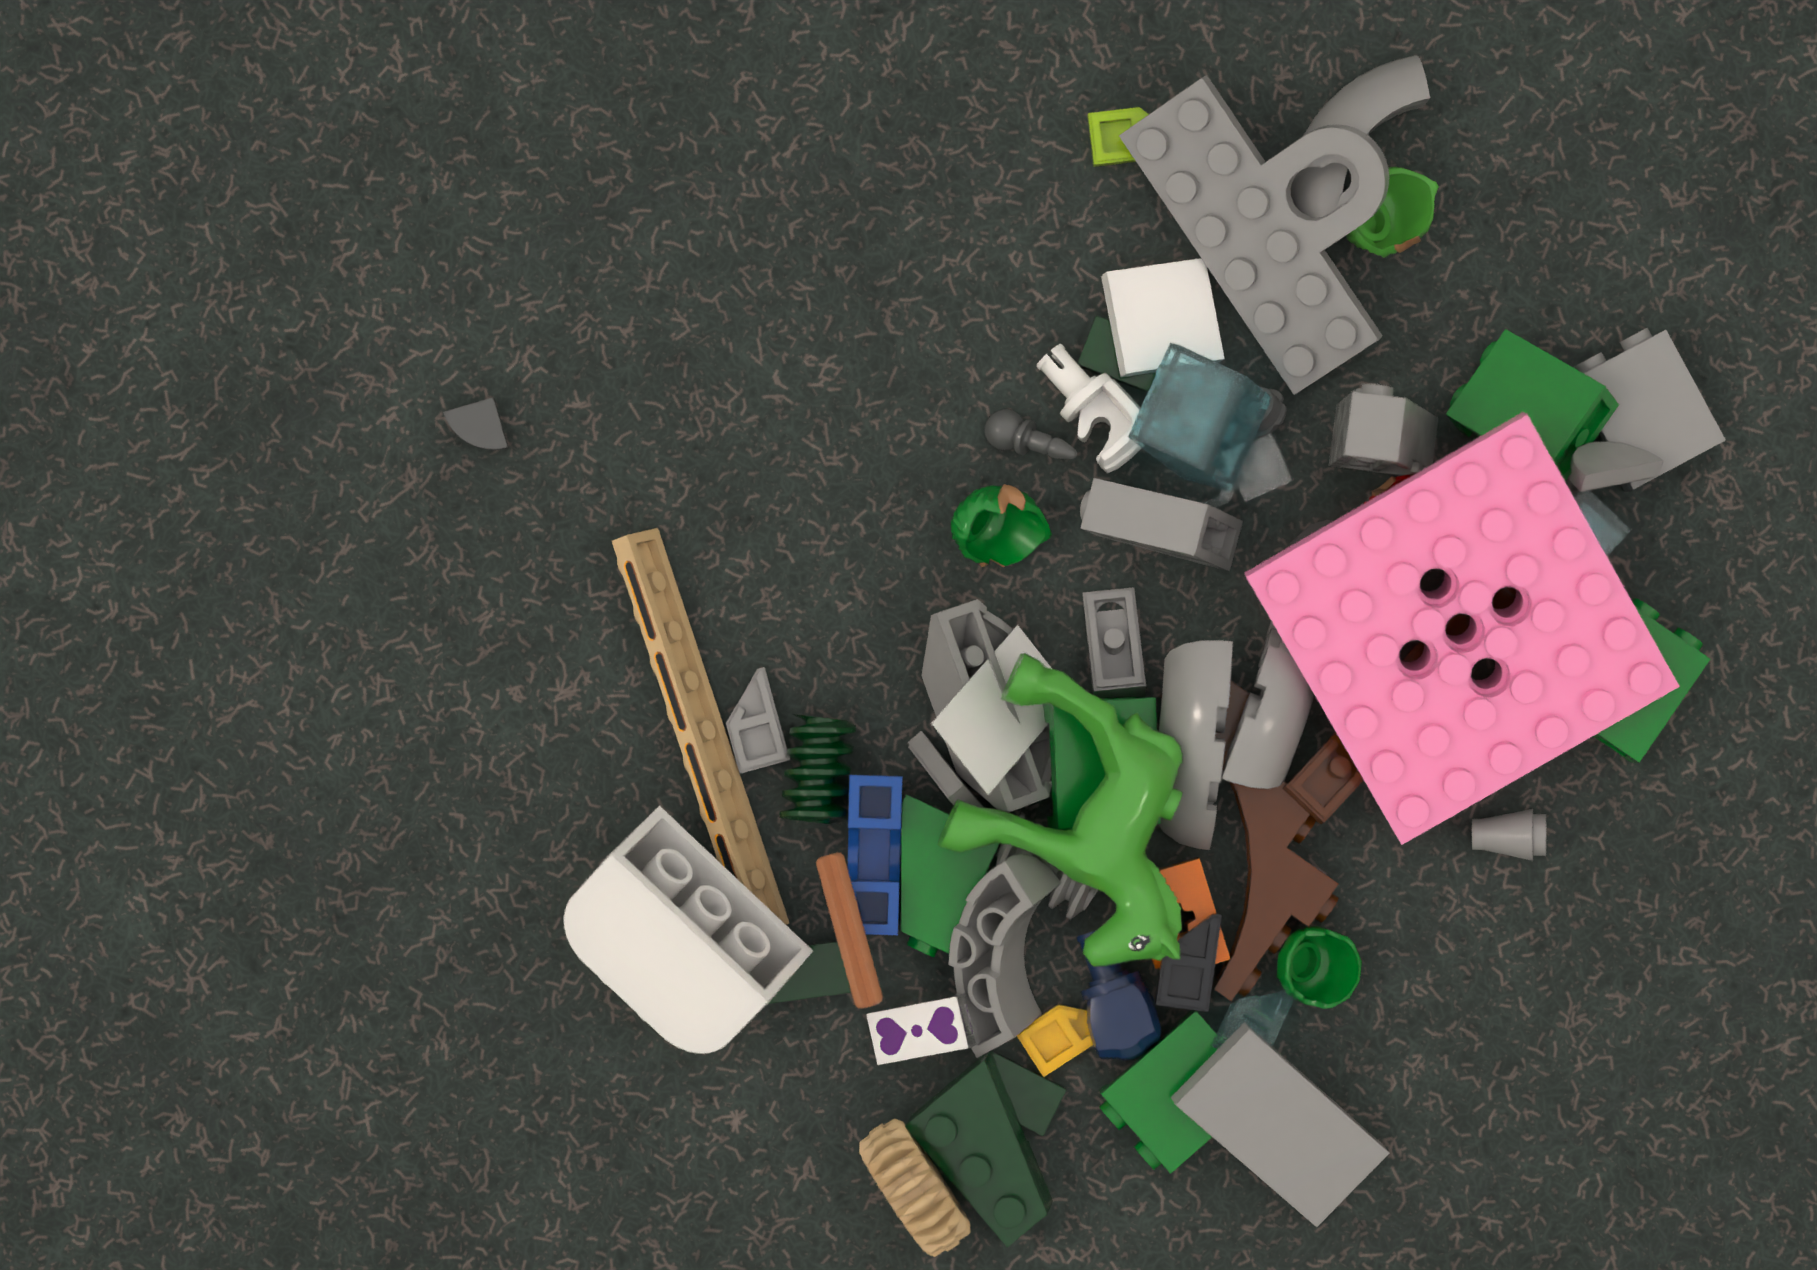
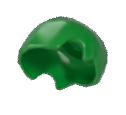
M1306 926L1304 929L1296 930L1286 939L1278 954L1276 976L1286 994L1305 1005L1331 1009L1350 999L1360 982L1362 960L1355 943L1349 937L1326 928Z

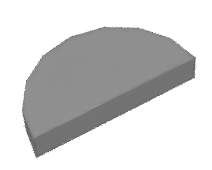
M1608 441L1590 442L1579 446L1573 453L1570 462L1572 470L1570 481L1580 492L1650 479L1659 476L1663 460L1646 450L1628 444Z

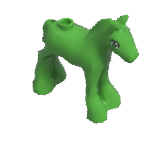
M1021 653L1007 681L1001 700L1018 706L1049 703L1074 715L1092 735L1106 776L1097 790L1080 808L1072 830L1064 831L1043 827L1002 810L976 807L957 799L937 845L941 848L961 853L993 843L1010 844L1037 854L1060 869L1070 879L1104 892L1116 904V913L1085 939L1082 954L1093 967L1145 959L1161 961L1165 956L1173 960L1180 959V944L1177 941L1178 932L1182 930L1181 907L1177 902L1174 892L1166 884V878L1161 875L1159 868L1156 867L1154 862L1147 858L1145 849L1159 818L1171 821L1181 800L1183 792L1173 788L1178 775V768L1183 763L1181 746L1173 736L1152 729L1142 720L1138 713L1129 716L1122 726L1118 722L1113 705L1085 691L1064 672L1047 668L1036 658L1026 653Z

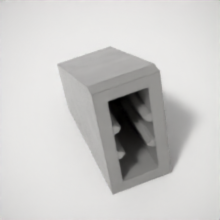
M1096 478L1093 479L1091 490L1085 493L1080 507L1082 519L1080 529L1099 537L1230 571L1243 521L1208 504Z

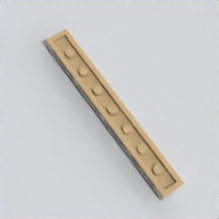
M658 528L650 529L612 541L617 556V565L624 577L634 607V616L640 625L650 656V664L653 672L656 674L666 704L667 716L673 725L683 755L684 767L689 773L699 803L700 815L706 824L716 859L785 925L789 924Z

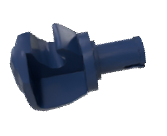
M1096 930L1076 937L1082 951L1085 939ZM1085 957L1093 982L1088 983L1090 988L1081 991L1083 1001H1087V1024L1094 1049L1102 1060H1135L1145 1054L1147 1048L1161 1040L1162 1027L1150 989L1145 980H1142L1139 971L1129 974L1128 969L1122 970L1120 963L1093 967Z

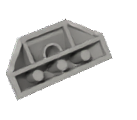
M978 599L931 615L921 676L936 717L987 659L1002 694L1005 689L1006 683L994 651L1013 629L1002 619L987 611V607ZM1006 702L1009 711L1020 723L1014 705ZM1049 724L989 795L946 743L957 775L997 810L1009 813L1050 796L1051 753Z

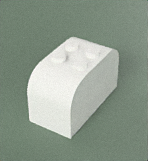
M661 806L648 816L607 857L571 897L564 913L565 933L576 955L603 983L608 985L641 1019L646 1021L665 1040L680 1049L693 1053H710L727 1045L771 1000L813 952L805 942Z

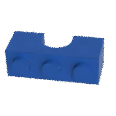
M850 775L847 868L865 934L898 935L903 776Z

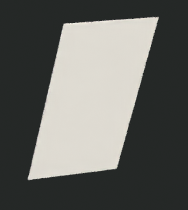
M1018 625L994 651L1006 684L1021 653H1026L1036 658L1045 667L1052 669ZM987 659L931 724L989 795L1049 723H1045L1043 704L1028 706L1013 704L1020 723L1008 709L1006 702L1001 700L1002 692Z

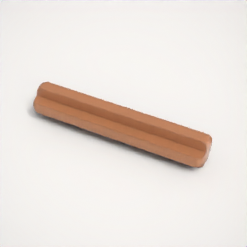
M842 853L822 856L817 859L816 865L854 1004L857 1008L877 1005L882 1002L883 995L845 857Z

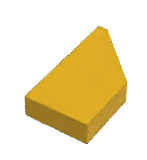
M1057 1004L1043 1013L1017 1035L1043 1077L1093 1045L1087 1024V1010Z

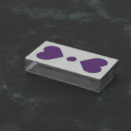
M965 994L877 1010L866 1014L877 1065L976 1046Z

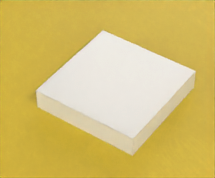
M1202 258L1107 271L1101 276L1120 378L1215 364L1225 359L1208 269Z

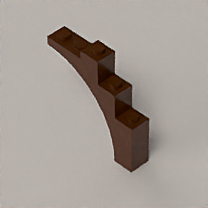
M1230 681L1229 707L1227 708L1224 732H1215V738L1225 739L1222 770L1224 769L1225 758L1250 694L1233 681ZM1228 781L1234 792L1244 827L1248 869L1243 914L1229 953L1230 960L1223 963L1212 983V988L1230 1001L1234 999L1237 993L1245 997L1256 984L1262 971L1256 968V965L1267 950L1275 954L1283 945L1292 928L1286 925L1290 916L1308 927L1314 919L1322 923L1339 899V897L1333 894L1339 883L1287 848L1292 840L1300 844L1308 835L1316 820L1283 789L1287 784L1284 781L1280 786L1269 789L1251 788Z

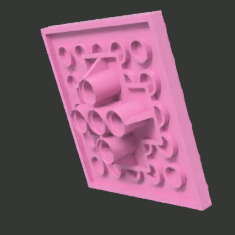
M1525 412L1511 418L1244 573L1401 845L1680 687ZM1434 568L1444 570L1445 578L1438 589L1434 591L1421 590L1420 580L1424 573ZM1504 587L1515 588L1516 598L1512 605L1505 609L1493 608L1492 598L1499 589ZM1459 613L1469 615L1470 625L1463 634L1457 636L1446 634V624L1452 616ZM1412 640L1424 642V651L1417 660L1404 662L1399 659V653L1404 644ZM1484 658L1495 660V669L1488 678L1475 680L1471 677V670L1476 662Z

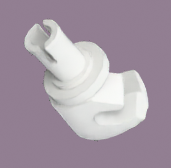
M1059 344L1051 349L1053 353L1051 356L1062 369L1047 354L1037 363V367L1045 373L1067 398L1064 403L1065 406L1061 410V416L1067 422L1079 416L1077 436L1080 441L1084 443L1088 440L1091 430L1096 423L1105 422L1110 426L1111 430L1108 441L1096 457L1100 467L1106 473H1110L1119 469L1143 448L1149 439L1151 421L1133 398L1114 379H1111L1107 373L1090 378L1069 355L1065 347Z

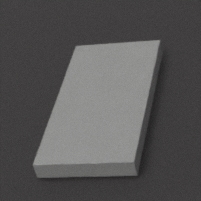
M1245 1022L1171 1097L1178 1108L1316 1227L1389 1154V1151L1379 1140Z

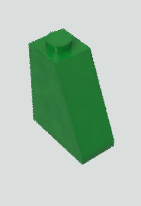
M906 794L902 802L901 932L910 935L906 945L935 958L938 949L949 954L953 928L959 924L964 907L967 904L965 900L976 884L985 876L1000 843H993L961 853L939 847L937 844L949 814Z

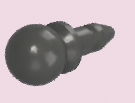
M1009 409L998 410L992 413L985 423V437L989 444L998 450L1008 451L1015 449L1017 454L1025 455L1030 449L1043 455L1048 454L1049 457L1054 459H1074L1077 456V451L1063 439L1052 438L1051 435L1036 430L1035 421L1030 419L1024 421L1015 411Z

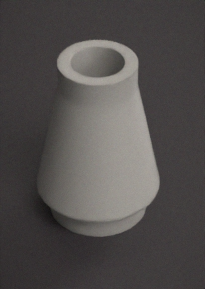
M1533 809L1484 819H1472V850H1485L1533 861V856H1546V814H1533Z

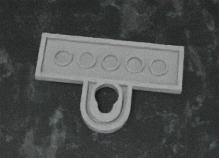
M1207 75L1119 135L1294 395L1383 336L1325 251L1326 248L1369 220L1379 210L1386 198L1389 188L1388 164L1382 150L1370 136L1361 130L1347 125H1326L1309 132L1265 162ZM1330 163L1345 165L1351 174V184L1345 192L1340 194L1337 207L1330 214L1323 217H1311L1302 213L1295 206L1291 197V184L1300 170L1308 167L1323 168Z

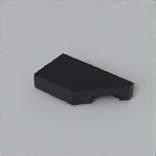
M1212 913L1177 940L1180 944V959L1173 960L1165 956L1161 960L1155 999L1156 1005L1204 1012L1209 1011L1221 914Z

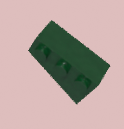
M991 1050L913 1113L905 1127L1006 1247H1009L1048 1214L1053 1200L1030 1143L1026 1140L1015 1108L1010 1096L1007 1094Z

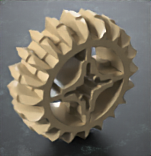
M894 1118L885 1125L880 1124L871 1130L866 1138L860 1141L859 1153L868 1167V1171L907 1231L910 1232L916 1243L919 1244L926 1254L936 1257L945 1250L948 1252L959 1245L960 1240L970 1234V1221L966 1217L960 1203L923 1147L907 1130L904 1122Z

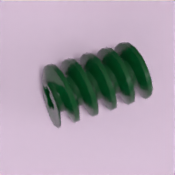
M793 714L806 721L805 725L790 728L789 735L802 741L803 745L787 749V756L801 764L799 767L786 769L784 776L798 783V787L782 791V797L794 803L795 808L780 811L779 818L832 824L830 819L845 816L846 809L832 802V799L848 795L849 789L836 782L835 777L848 775L851 772V767L838 761L837 758L838 756L853 753L854 746L840 740V736L854 733L856 725L846 720Z

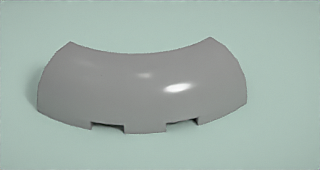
M1414 55L1397 59L1358 76L1324 105L1303 136L1314 129L1326 125H1347L1369 135L1375 128L1396 115L1424 107L1430 99V94L1419 56ZM1330 163L1323 168L1308 167L1300 170L1291 184V197L1295 206L1302 213L1311 217H1323L1330 214L1337 207L1340 194L1343 193L1348 168L1341 163Z
M1272 621L1267 631L1258 664L1259 670L1254 683V687L1261 689L1259 696L1250 693L1225 758L1222 779L1251 788L1269 789L1278 787L1283 783L1298 747L1315 696Z
M1203 640L1182 644L1170 650L1164 659L1159 732L1173 736L1181 746L1183 763L1178 768V775L1173 788L1183 793L1171 821L1161 818L1159 826L1165 834L1179 844L1197 849L1210 850L1214 832L1217 805H1213V803L1217 800L1218 786L1221 783L1225 739L1215 738V732L1223 733L1225 729L1226 713L1229 707L1233 641Z
M1022 853L1010 856L995 866L976 884L965 900L967 904L964 907L959 924L953 928L949 950V965L954 967L957 991L953 997L957 996L966 1040L976 1058L1015 1038L1042 1015L1031 992L1026 975L1024 960L1025 937L1029 922L1037 906L1046 895L1062 883L1047 865L1036 857Z

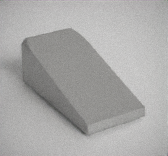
M1134 587L1083 592L1093 695L1100 699L1145 697L1146 681ZM1108 602L1117 603L1123 608L1097 612L1100 606Z

